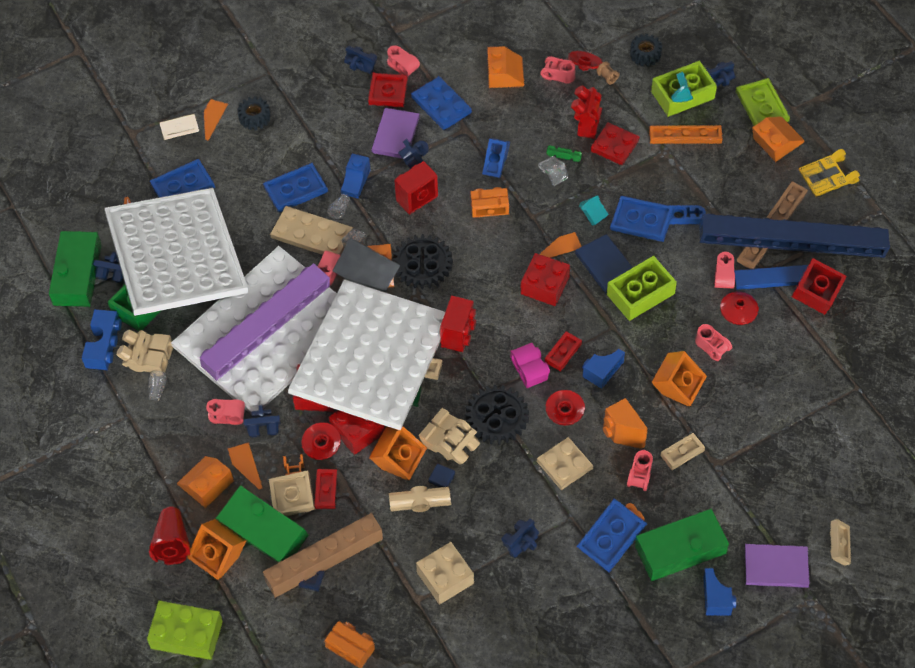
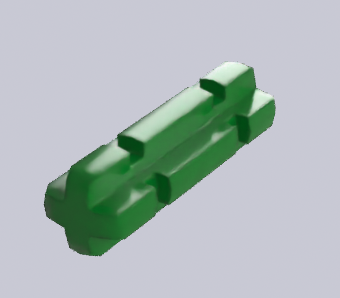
M548 145L546 151L548 156L554 157L556 155L557 158L573 159L576 162H580L582 157L581 151L575 150L572 152L571 149L561 147L557 149L556 146Z

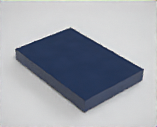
M607 234L575 250L577 257L605 294L607 293L609 281L633 268Z

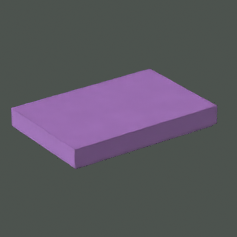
M385 108L372 147V153L402 158L398 152L405 147L403 141L406 139L412 144L420 118L419 114Z
M745 544L746 585L808 588V547Z

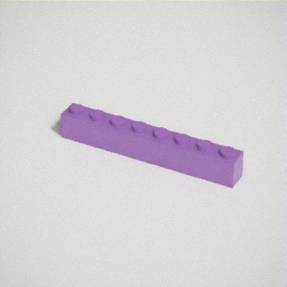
M314 263L310 267H305L299 276L289 280L282 290H277L270 300L263 302L253 314H248L242 323L235 325L230 330V333L225 337H220L213 347L203 351L200 356L201 367L216 381L219 380L330 287L329 276Z

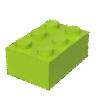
M697 61L653 78L651 92L667 117L715 99L717 85L702 63ZM683 72L688 81L693 99L685 102H673L671 96L681 88L676 74Z
M652 256L609 281L607 296L630 321L674 295L677 281L656 257Z
M158 601L147 641L151 649L212 660L223 621L219 611Z

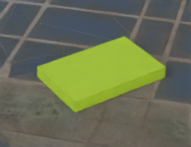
M769 78L736 87V93L754 126L766 117H783L789 122L790 117Z

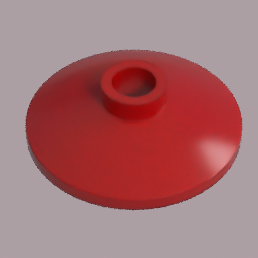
M573 51L568 55V59L577 65L580 70L584 71L596 69L603 63L598 56L584 51Z
M745 292L729 293L722 299L720 305L722 316L730 323L736 325H745L752 322L757 317L759 310L757 301Z
M570 390L557 391L550 395L546 402L548 417L559 425L575 424L583 417L585 412V404L581 396Z
M316 423L304 432L301 441L302 448L306 455L312 459L324 460L330 458L340 447V433L329 423ZM321 442H326L325 445L319 446Z

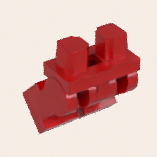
M582 85L575 89L574 94L579 98L572 102L571 108L575 111L574 118L577 121L580 120L578 136L595 139L602 113V108L599 107L602 96L594 87L587 89Z

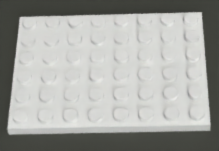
M213 188L105 208L106 218L134 316L248 293V287Z
M280 246L274 249L244 276L248 293L220 298L171 342L174 349L231 398L245 402V410L251 415V411L259 410V405L263 404V408H265L293 381L297 372V365L302 363L337 295L330 287L216 381L201 367L200 356L203 351L213 347L220 337H225L230 333V330L235 325L242 323L248 314H253L263 302L270 300L277 290H282L289 280L295 279L305 268Z
M344 279L289 386L288 393L401 431L441 341L440 326L445 312Z

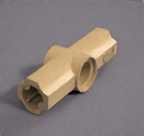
M416 486L410 489V491L389 493L391 511L412 509L414 512H425L430 507L451 505L449 487L428 489L425 486Z

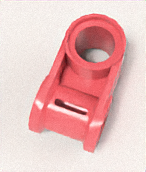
M394 45L388 48L387 54L389 58L387 64L401 75H408L409 77L420 67L419 60L401 47Z
M551 56L546 58V65L541 70L543 78L563 83H572L575 80V64L572 61Z
M326 250L317 267L329 276L331 286L337 276V273L332 270L341 255Z
M721 252L717 257L714 287L734 289V256L730 252Z
M703 324L698 328L695 339L696 345L704 350L713 360L719 361L726 351L732 349L731 342L712 326Z
M212 399L206 405L208 419L214 424L240 425L244 421L245 402L242 400Z
M641 450L636 453L632 469L629 473L627 487L635 486L643 488V491H647L653 456L649 451ZM644 460L647 464H640L639 461Z

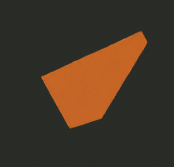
M210 99L204 110L205 140L209 141L228 104Z
M574 232L558 237L540 255L551 258L574 251L582 246Z
M249 442L228 448L232 465L259 490L263 489Z

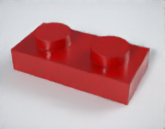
M566 331L545 357V362L561 372L582 345V340Z
M317 469L315 509H335L337 469Z

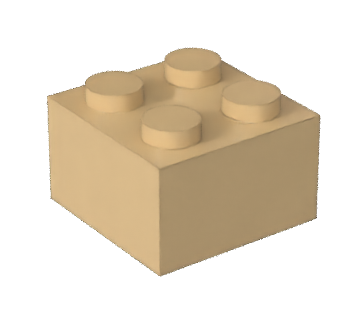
M452 542L416 562L417 574L439 605L474 584V573Z

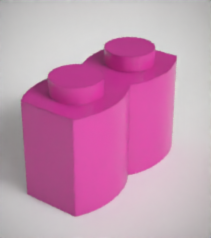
M533 343L512 350L510 355L511 361L526 388L547 381L550 373L548 364L541 360L542 355L539 348H535Z

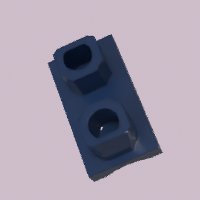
M351 46L346 47L344 63L349 64L350 69L353 71L360 69L372 74L377 61V55L373 53L366 54L358 46L355 48Z
M732 61L728 63L720 62L714 69L706 68L717 86L720 84L724 87L728 86L729 81L735 78L734 63Z
M408 139L403 141L405 147L398 153L411 169L414 165L423 162L421 156L428 153L429 146L425 141H418L414 146L411 145Z
M113 251L111 256H105V261L109 262L94 260L93 265L96 267L95 277L97 279L107 280L108 273L114 272L112 281L124 283L116 252Z
M263 404L259 405L258 411H251L252 417L259 416L260 418L244 419V426L247 428L250 438L260 436V426H267L268 435H278L281 418L279 415L264 417L272 415L271 409L264 410Z
M520 519L514 526L516 533L514 535L506 533L502 537L503 545L508 549L513 558H516L527 548L535 550L537 547L535 540L538 538L539 532L534 525V520L529 519L526 522Z

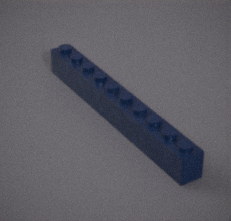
M711 213L703 214L699 223L700 243L881 258H885L890 249L889 230L880 227L871 228L859 225L846 226L822 222H797L785 219L772 220L748 216L735 217Z

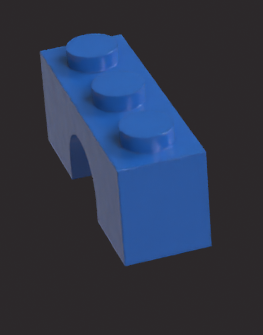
M94 309L90 326L93 335L102 336V338L97 342L85 343L82 361L85 368L108 370L109 363L113 362V348L117 346V332L121 330L122 321L119 319L117 311Z

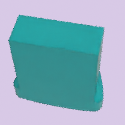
M684 73L676 74L681 88L671 96L672 101L685 102L692 100L693 96Z
M598 195L579 204L580 209L584 212L592 226L609 215L600 202Z

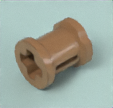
M603 62L596 70V73L599 76H603L609 85L615 83L620 76V73L614 71L608 62Z

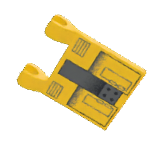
M839 149L830 156L799 168V172L815 197L859 181L858 177L860 174L858 171H852L845 176L836 163L845 160L846 152L843 149Z

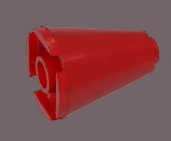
M167 507L160 513L149 546V554L156 562L161 560L164 561L165 565L179 564L184 562L188 555L190 556L191 548L181 511L175 507Z

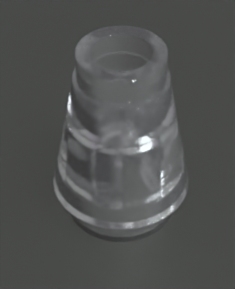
M341 194L328 207L330 218L340 220L345 216L350 201L348 195Z
M151 371V375L148 376V398L150 400H160L168 380L166 373Z

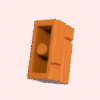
M495 187L490 190L479 188L470 191L472 217L509 214L507 188Z
M338 621L325 639L326 648L358 668H362L375 649L372 637L366 633L361 635L356 632V628L348 622L343 624Z

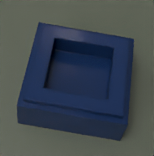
M437 463L428 482L440 488L449 487L455 476V471Z
M317 572V575L306 581H301L298 586L319 592L325 572Z

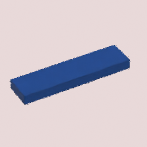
M808 265L734 270L735 288L740 290L797 285Z

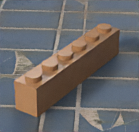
M370 513L263 571L265 582L276 598L298 586L301 581H306L317 575V572L325 571L383 539L382 529L373 514Z

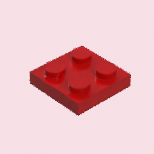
M373 73L368 99L369 105L404 107L408 75Z
M608 122L591 146V152L623 165L639 142L640 136Z

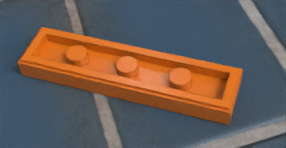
M721 125L649 127L650 144H722Z

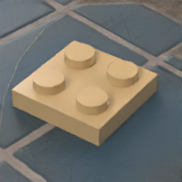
M569 437L537 458V463L561 490L593 469L592 463Z
M308 470L269 479L274 509L285 516L315 510Z

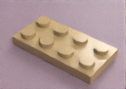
M285 206L271 232V238L322 255L326 250L341 255L353 233V227Z

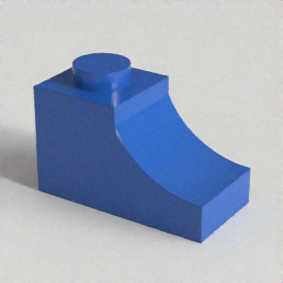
M495 138L489 139L483 175L501 178L508 156L509 141Z
M352 153L346 166L345 179L341 188L342 195L359 198L371 171L369 157Z
M618 349L607 356H597L594 354L582 366L583 378L602 389L624 363L625 352Z
M705 568L703 584L706 615H731L732 609L736 608V596L732 595V588L723 586L717 580L713 568Z

